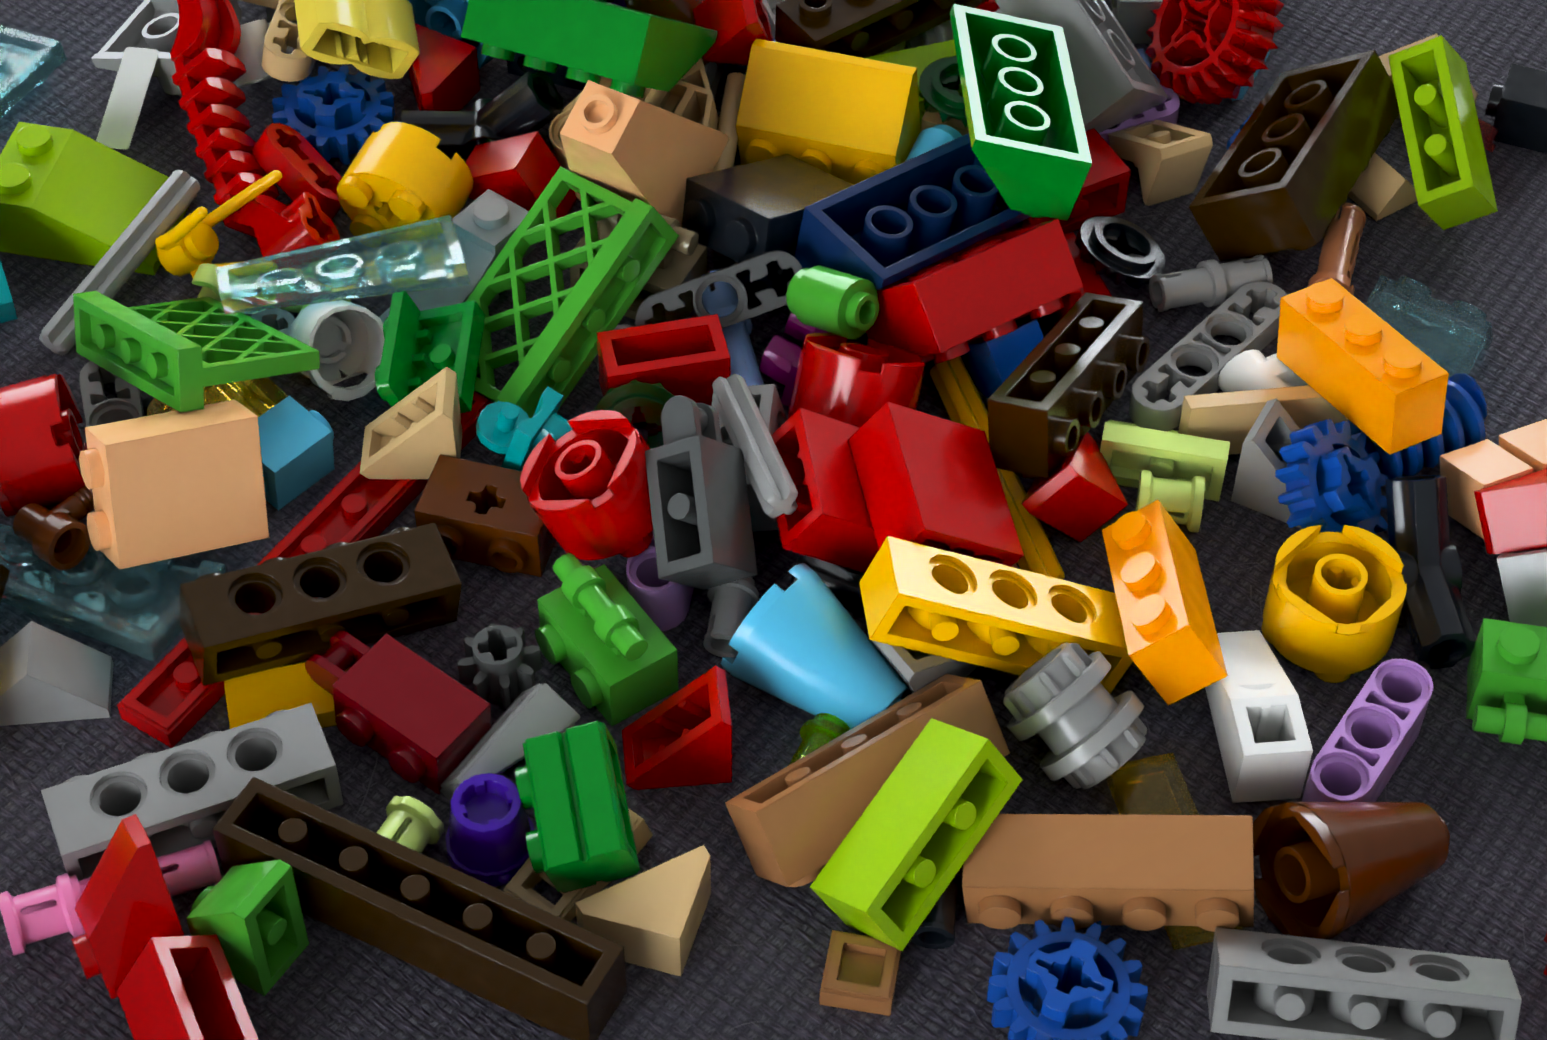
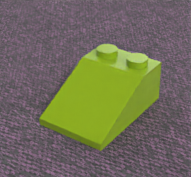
M18 122L0 154V252L95 266L169 177L75 130ZM187 209L182 213V215L178 218V220L173 224V226L169 230L173 229L179 222L183 220ZM156 246L136 269V273L156 274L161 264L157 256Z

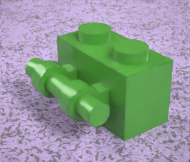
M572 553L559 557L553 565V572L561 580L562 586L537 599L540 628L535 630V637L545 658L553 665L560 662L569 673L572 686L580 701L589 709L595 706L608 723L614 726L678 691L677 649L607 566L603 564L594 569L590 565H582Z
M1483 618L1467 666L1466 719L1473 720V731L1498 735L1499 742L1521 745L1524 739L1547 742V627Z

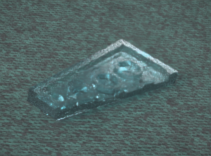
M451 215L216 268L218 291L225 314L239 312L254 314L272 308L389 295L401 291L414 292L471 285L466 261Z

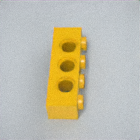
M890 536L886 537L859 582L869 640L1017 675H1021L1040 658L1059 645L1066 642L1069 644L1078 643L1087 655L1100 651L1111 664L1110 671L1101 680V684L1109 693L1112 692L1133 662L1128 655L1114 592Z

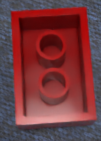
M1059 219L994 234L882 289H876L879 301V314L873 326L866 331L868 339L914 352L921 356L922 362L925 363L935 359L936 363H942L969 352L971 349L968 342L983 337L984 341H988L1018 329L1016 320L1028 315L1031 319H1036L1065 307L1062 297L1082 288L1083 284Z

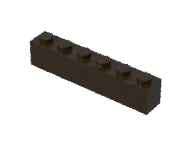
M254 776L213 827L224 875L232 866L280 859L292 866L302 913L570 1040H597L627 993L623 946Z

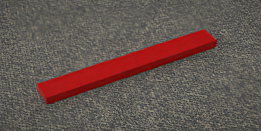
M475 391L471 412L460 413L462 424L461 450L477 435L476 423L482 409L488 404L493 403ZM360 461L257 565L272 558H290L323 550L327 546L338 542L352 543L379 536L425 488L428 479H368L360 474ZM248 613V614L258 615V614H260V613ZM184 637L117 704L122 720L168 747L173 748L225 694L224 681L203 686Z

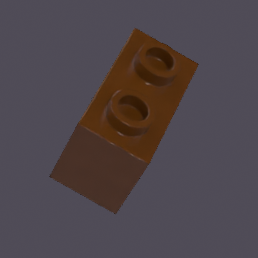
M439 455L414 512L417 527L431 523L436 524L451 560L457 559L491 566L507 573L519 572L542 577L556 543V539L532 509L526 494L522 491L520 483L522 471Z

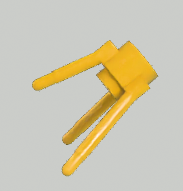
M273 170L209 214L205 207H198L173 229L157 237L155 244L161 265L172 275L181 277L191 273L194 278L200 264H213L212 260L218 251L219 241L212 227L280 181L282 173L279 170ZM274 260L214 264L237 275L271 272L277 269V263Z

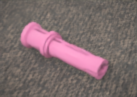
M210 840L203 841V844L157 857L171 897L212 884L216 885L222 879L215 851ZM68 873L57 876L56 884L13 897L8 891L0 893V910L14 956L25 953L26 945L67 932H70L73 937L84 934L75 906L91 877L78 881L76 874L69 876Z

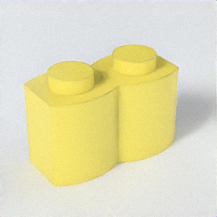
M294 0L300 48L305 54L318 61L337 65L352 64L361 72L377 78L402 79L420 54L412 4L408 0Z

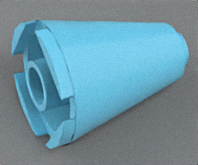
M805 563L795 565L788 571L798 580L786 591L774 583L747 614L728 644L738 652L736 658L722 657L721 660L722 667L732 676L845 731H849L904 699L909 691L907 685L871 640H869L819 575Z

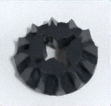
M1096 216L1087 219L1081 225L1074 242L1081 250L1080 259L1085 263L1094 265L1097 275H1107L1113 280L1115 285L1124 281L1132 288L1139 289L1143 284H1149L1152 275L1162 274L1166 266L1165 256L1155 240L1138 225L1121 218Z

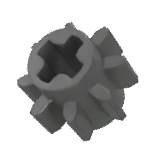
M492 623L481 630L475 638H464L466 658L457 661L460 684H473L474 693L487 702L509 707L521 692L536 685L534 672L542 669L540 647L535 645L526 646L524 628L513 629L509 626Z

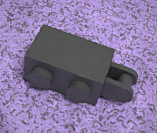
M682 395L674 396L665 403L661 412L664 445L645 451L658 578L705 590L758 575L742 450L722 442L719 416L712 406L705 403H695L691 398Z

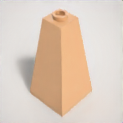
M590 80L587 81L560 132L569 171L631 202L637 198L653 206L659 214L677 219L680 227H682L687 178L713 172L729 141V137L723 132ZM575 191L576 197L581 201L580 193Z

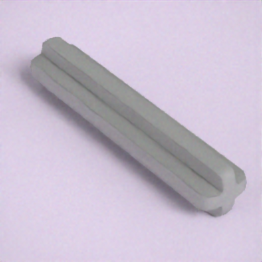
M732 374L728 378L719 376L712 384L714 390L712 400L734 447L742 450L745 472L764 513L772 518H776L783 513L791 515L798 507L796 502L798 491L745 379L737 374Z

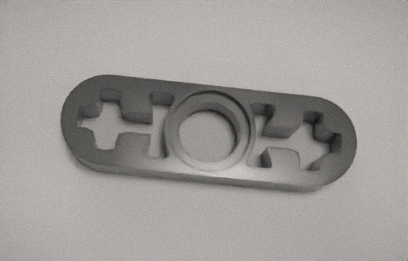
M774 250L648 296L637 310L636 326L646 325V320L653 317L654 310L652 306L655 304L663 303L667 311H673L686 306L679 294L689 290L693 291V306L698 317L711 315L703 306V292L711 283L723 281L732 285L738 294V304L735 310L727 316L719 317L721 327H728L787 305V293L777 296L773 287H767L755 292L761 304L748 308L747 292L741 280L736 276L738 272L749 269L750 281L753 282L768 275L766 265L772 261H777L782 269L792 267L794 275L803 268L793 255L785 251ZM790 279L789 281H787V289H788V286H789V283H790L791 279Z

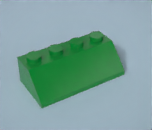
M469 0L461 37L483 43L481 54L514 61L515 53L517 52L525 55L523 66L556 73L558 64L568 67L566 78L584 83L590 80L600 84L601 76L612 79L611 89L626 95L644 98L646 88L669 92L716 42L718 31L600 0Z
M953 4L950 11V19L972 151L1010 210L1020 211L1034 218L1050 217L1068 221L1092 165L1063 27Z

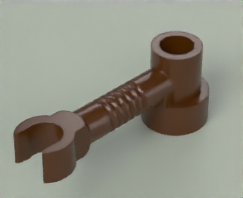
M84 485L78 489V492H74L73 495H70L52 510H48L38 503L25 505L14 518L13 531L15 535L32 545L34 554L58 570L73 568L85 557L91 543L87 526L80 521L89 512L95 510L92 489H88Z

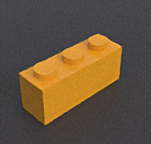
M1333 278L1312 284L1307 288L1281 297L1277 358L1384 451L1391 455L1442 434L1449 375L1445 369Z
M1157 500L1138 511L1129 512L1121 516L1115 523L1102 529L1128 655L1166 704L1169 706L1227 677L1228 674L1196 549L1160 501Z

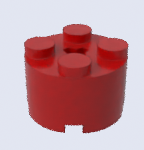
M832 333L806 334L798 362L788 419L798 409L803 408L861 427L887 402L916 410L924 376L925 362H922V357L914 352L879 341L868 339L867 345L847 343V338Z
M61 374L44 375L0 388V505L5 516L8 518L16 516L22 507L30 503H38L43 507L61 503L85 485L79 464L80 451L87 450V442L83 443L78 424L82 423L83 420L71 389Z
M597 410L578 415L567 421L572 430L556 441L549 433L532 450L521 472L520 483L522 491L526 494L532 509L566 553H572L577 559L600 560L617 554L626 558L635 557L646 550L653 539L645 451L651 448L639 431L619 412Z

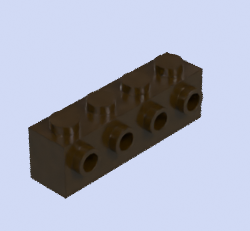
M785 0L776 4L775 42L867 58L875 56L950 20V11L953 4L975 8L989 0Z
M1085 292L988 398L989 446L996 468L1013 471L1017 476L1023 478H1049L1066 457H1071L1074 454L1078 442L1090 428H1095L1098 425L1105 410L1114 400L1121 398L1125 386L1137 372L1141 373L1147 364L1149 339L1146 336H1142V301Z

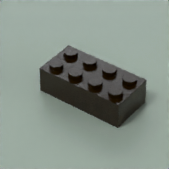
M1375 50L1280 72L1189 206L1190 211L1220 262L1243 257L1248 259L1256 255H1266L1270 252L1292 248L1296 251H1302L1311 248L1322 240L1328 225L1338 209L1346 202L1350 190L1361 173L1368 167L1369 160L1381 141L1389 134L1390 127L1399 114L1394 85Z

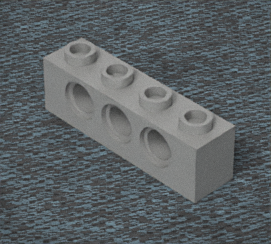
M312 703L290 710L275 711L265 718L225 731L210 732L197 740L157 753L142 754L130 762L93 774L74 776L62 784L41 790L66 872L69 876L76 874L78 881L92 876L121 820L134 814L137 815L149 837L156 857L203 844V841L207 840L211 841L213 848L217 847L213 827L253 776L325 810L344 804L337 767Z
M1215 927L1207 985L1211 1032L1275 1040H1515L1522 1002L1508 960Z

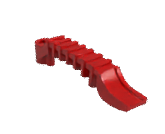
M177 0L179 26L170 51V57L174 61L176 73L172 75V80L181 90L182 98L179 99L180 108L187 111L190 122L186 125L188 132L195 136L198 144L195 148L196 156L204 160L207 170L204 172L205 179L212 183L217 193L213 195L215 203L222 205L267 175L257 163L252 153L256 142L245 134L251 128L250 122L240 111L236 110L246 101L245 93L233 83L246 73L245 65L235 56L241 37L240 24L229 0ZM273 185L267 191L225 218L223 222L226 227L256 237L264 260H274L277 263V269L273 272L286 281L297 282L339 246L340 235L333 221L321 210L318 201L312 194L303 192L287 206L275 199L279 196L277 187Z

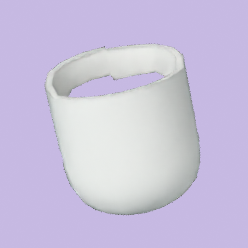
M334 298L314 301L302 309L291 324L289 336L319 350L320 369L303 371L301 373L311 379L314 385L326 392L330 399L350 401L363 397L376 387L375 370L381 363L385 340L382 320L365 307ZM339 370H341L347 376L345 378H341ZM363 373L367 374V377L358 385L350 387L334 386V384Z

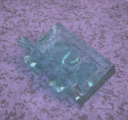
M1381 275L1365 305L1449 373L1448 379L1457 373L1468 375L1482 348L1488 349L1493 340L1492 325L1485 320L1487 318L1486 314L1477 307L1463 301L1455 300L1452 305L1433 298L1431 297L1432 291L1414 279L1401 276L1398 281Z

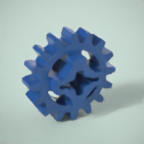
M342 65L335 72H329L325 66H320L318 68V76L312 78L308 76L298 81L299 85L297 86L283 84L281 86L282 97L273 98L272 101L274 110L272 114L273 123L288 125L297 130L327 162L331 158H339L343 165L350 164V155L360 151L373 131L378 132L383 124L395 122L392 92H386L385 81L382 78L370 81V75L361 71L356 75H350L348 65Z
M1326 419L1306 425L1303 429L1289 434L1292 444L1281 447L1279 451L1281 457L1287 463V467L1276 470L1275 477L1286 484V492L1278 496V501L1289 508L1291 514L1287 520L1289 528L1300 525L1304 529L1310 526L1322 525L1320 532H1342L1343 525L1365 529L1374 534L1387 530L1388 524L1380 515L1381 510L1387 509V498L1381 495L1380 486L1386 485L1385 479H1388V476L1381 474L1377 465L1380 458L1379 453L1376 451L1367 454L1365 451L1366 435L1363 432L1351 435L1349 422L1342 421L1334 424L1332 419Z
M1064 917L1061 930L1058 932H1051L1042 919L1035 921L1032 940L1015 931L1010 935L1008 953L996 952L994 956L992 976L989 977L987 1001L994 1003L991 1023L994 1028L1010 1026L1008 1040H1127L1128 1036H1138L1144 1015L1142 1011L1145 1009L1148 995V986L1139 984L1143 966L1140 960L1122 962L1126 942L1122 938L1113 940L1107 945L1099 941L1101 925L1097 923L1091 925L1086 933L1082 934L1075 932V925L1071 917Z

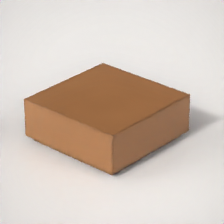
M832 930L820 988L819 1005L891 1016L902 951L870 936Z

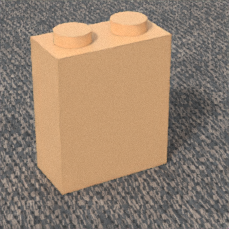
M235 399L204 405V409L181 413L176 410L85 427L87 450L80 451L79 464L86 487L92 489L95 509L94 512L87 514L88 534L93 548L96 551H101L119 570L269 538L258 416Z

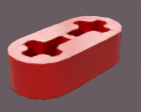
M271 123L268 125L253 146L252 153L257 163L267 174L273 170H279L282 173V178L277 184L293 201L303 192H309L316 198L321 210L330 219L334 218L342 207L337 195V187L342 176L297 130L281 123Z

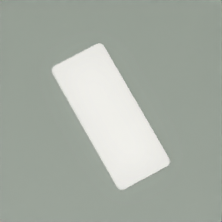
M127 47L125 49L96 139L97 142L113 149L127 150L130 147L159 55L157 49Z

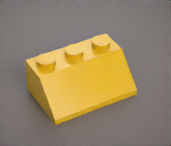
M756 38L751 47L736 121L740 164L743 165L789 154L855 185L905 162L921 132L917 68Z

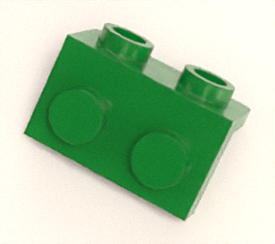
M406 291L393 293L389 317L384 320L383 324L385 340L381 363L375 370V385L382 400L387 401L392 407L442 369L448 367L455 371L457 375L460 413L471 412L485 314L475 300L420 311Z

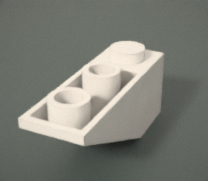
M1260 630L1217 633L1228 676L1205 687L1232 802L1300 798L1313 748L1298 693Z

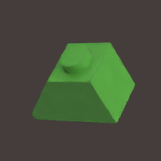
M280 859L232 866L215 886H209L199 894L193 903L189 916L186 918L191 936L217 934L234 979L263 996L269 992L309 945L292 866Z

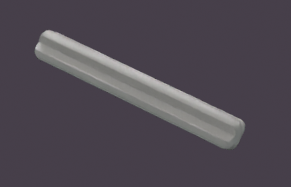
M175 170L42 329L39 340L45 347L59 356L66 355L76 343L73 294L98 291L113 299L156 246L155 239L167 232L196 198L200 191V184L195 178L183 170Z

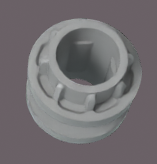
M1063 643L1030 666L1007 688L1003 704L1013 715L1007 724V728L1018 741H1023L1038 734L1049 747V752L1044 756L1039 765L1051 781H1055L1064 777L1073 789L1082 788L1085 790L1109 777L1138 752L1146 741L1147 727L1138 717L1144 708V704L1133 691L1124 692L1113 698L1101 684V680L1111 669V664L1100 651L1087 655L1078 643Z

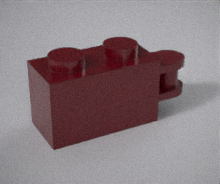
M338 631L330 638L331 647L322 656L314 654L305 662L306 671L313 681L333 695L335 723L338 729L353 744L360 747L368 745L387 758L393 770L406 781L411 783L420 781L439 795L441 793L439 790L442 788L440 785L491 728L490 703L387 633L370 648L345 631Z

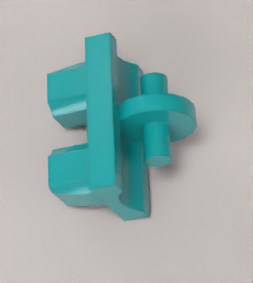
M547 386L540 397L532 418H529L522 408L510 402L498 401L488 404L479 415L476 423V434L486 448L498 454H506L501 467L522 471L528 456L543 438L550 433L556 441L572 430L567 422L568 420L557 414L564 396Z

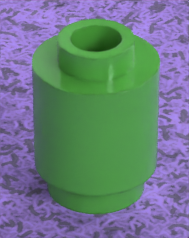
M822 265L799 270L791 279L787 289V306L801 323L847 339L861 337L873 326L879 314L878 294L876 287L871 281Z

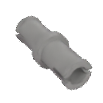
M1262 254L1248 259L1221 264L1215 259L1199 262L1194 269L1152 275L1149 282V293L1154 308H1158V312L1197 303L1213 307L1221 305L1226 298H1229L1247 283L1260 281L1272 284L1273 274L1268 259L1264 258Z

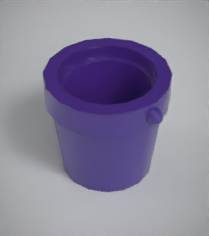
M492 773L474 775L464 780L455 789L451 799L450 824L445 836L449 864L452 868L493 887L508 884L529 858L526 832L533 831L534 824L526 813L514 782L502 775Z

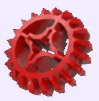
M1163 0L1160 8L1151 10L1156 17L1155 24L1145 32L1153 41L1145 51V54L1153 61L1150 68L1151 72L1160 79V85L1171 88L1173 92L1177 93L1179 98L1191 103H1213L1219 105L1224 98L1237 99L1240 86H1254V73L1256 70L1268 69L1264 61L1268 51L1278 49L1272 40L1274 33L1284 27L1276 17L1284 4L1279 0Z

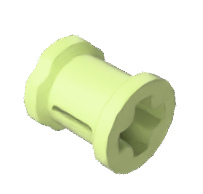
M1141 470L1135 511L1159 500L1176 524L1186 525L1189 532H1199L1204 502L1205 476L1195 475L1192 481L1153 477L1150 470Z
M394 796L386 807L387 819L377 833L421 853L427 844H436L445 830L443 822L430 807L410 796Z

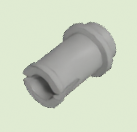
M752 577L708 589L707 596L710 602H712L703 646L711 654L730 658L737 656L738 652L728 644L747 614L758 602L759 592L755 587Z

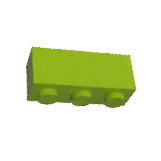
M1442 35L1389 55L1388 58L1418 206L1442 230L1497 212L1466 62Z
M931 718L813 881L810 888L847 926L903 951L1023 779L988 738Z

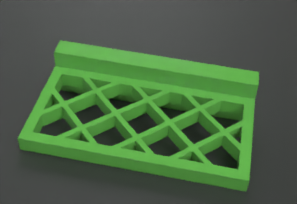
M560 166L466 300V302L475 300L485 314L477 375L480 374L481 379L476 377L474 391L493 403L501 401L515 404L522 408L529 418H532L542 393L549 386L564 396L560 404L561 407L598 354L597 332L610 331L616 328L679 235L653 206L637 198L631 202ZM572 189L580 193L582 210L557 219L556 208L568 191ZM616 214L623 215L607 238L598 240L597 221ZM584 226L586 245L561 254L559 235ZM546 240L548 259L523 267L522 257L530 245ZM588 262V267L574 287L564 290L562 270ZM549 275L551 295L527 303L525 284ZM512 289L513 308L489 316L488 306L496 294ZM553 311L554 316L540 336L530 339L528 319ZM515 324L517 344L492 353L491 332ZM519 361V366L501 391L495 387L494 369Z
M98 291L73 294L76 353L180 413L204 409L203 387L320 369L319 350L209 296L126 307Z

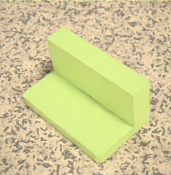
M1108 420L1104 424L1100 452L1105 458L1118 485L1138 488L1141 470H1150L1153 477L1192 481L1195 475L1205 476L1204 499L1219 501L1228 461L1230 442L1180 434L1177 430L1161 431L1139 427L1134 423Z

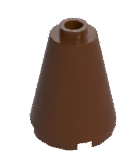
M1283 802L1276 806L1265 808L1253 822V857L1259 855L1263 877L1254 880L1256 896L1269 920L1284 935L1330 940L1441 868L1448 857L1450 844L1449 830L1445 821L1436 811L1422 802Z

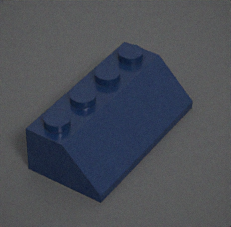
M967 133L806 206L794 257L800 262L802 268L822 265L867 279L874 284L876 289H882L1030 216L1020 211L1010 210L972 151L970 136Z

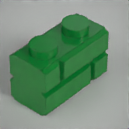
M594 721L567 728L563 733L555 731L526 739L522 743L526 766L515 769V778L524 808H534L537 830L526 832V844L535 873L545 872L556 890L564 893L594 886L598 881L610 882L637 875L640 867L617 746L605 723Z

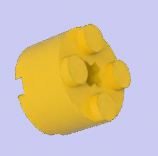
M402 122L383 124L378 132L373 131L367 138L337 187L340 204L352 220L349 226L351 233L365 244L377 246L384 240L402 246L409 255L417 259H429L448 233L450 220L460 213L473 191V177L465 161L457 153H455L452 159L448 158L437 149L441 139L427 130Z
M1322 525L1310 526L1291 535L1282 544L1276 555L1263 610L1261 631L1264 638L1273 644L1276 650L1286 659L1314 672L1319 679L1325 682L1339 683L1347 680L1351 674L1372 667L1388 652L1406 597L1407 583L1405 584L1402 574L1404 565L1399 554L1392 546L1379 536L1365 529L1343 525L1342 532H1320Z

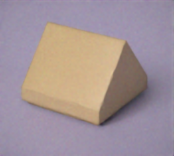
M1375 152L1369 160L1368 167L1361 173L1347 195L1375 221L1417 202L1415 188Z

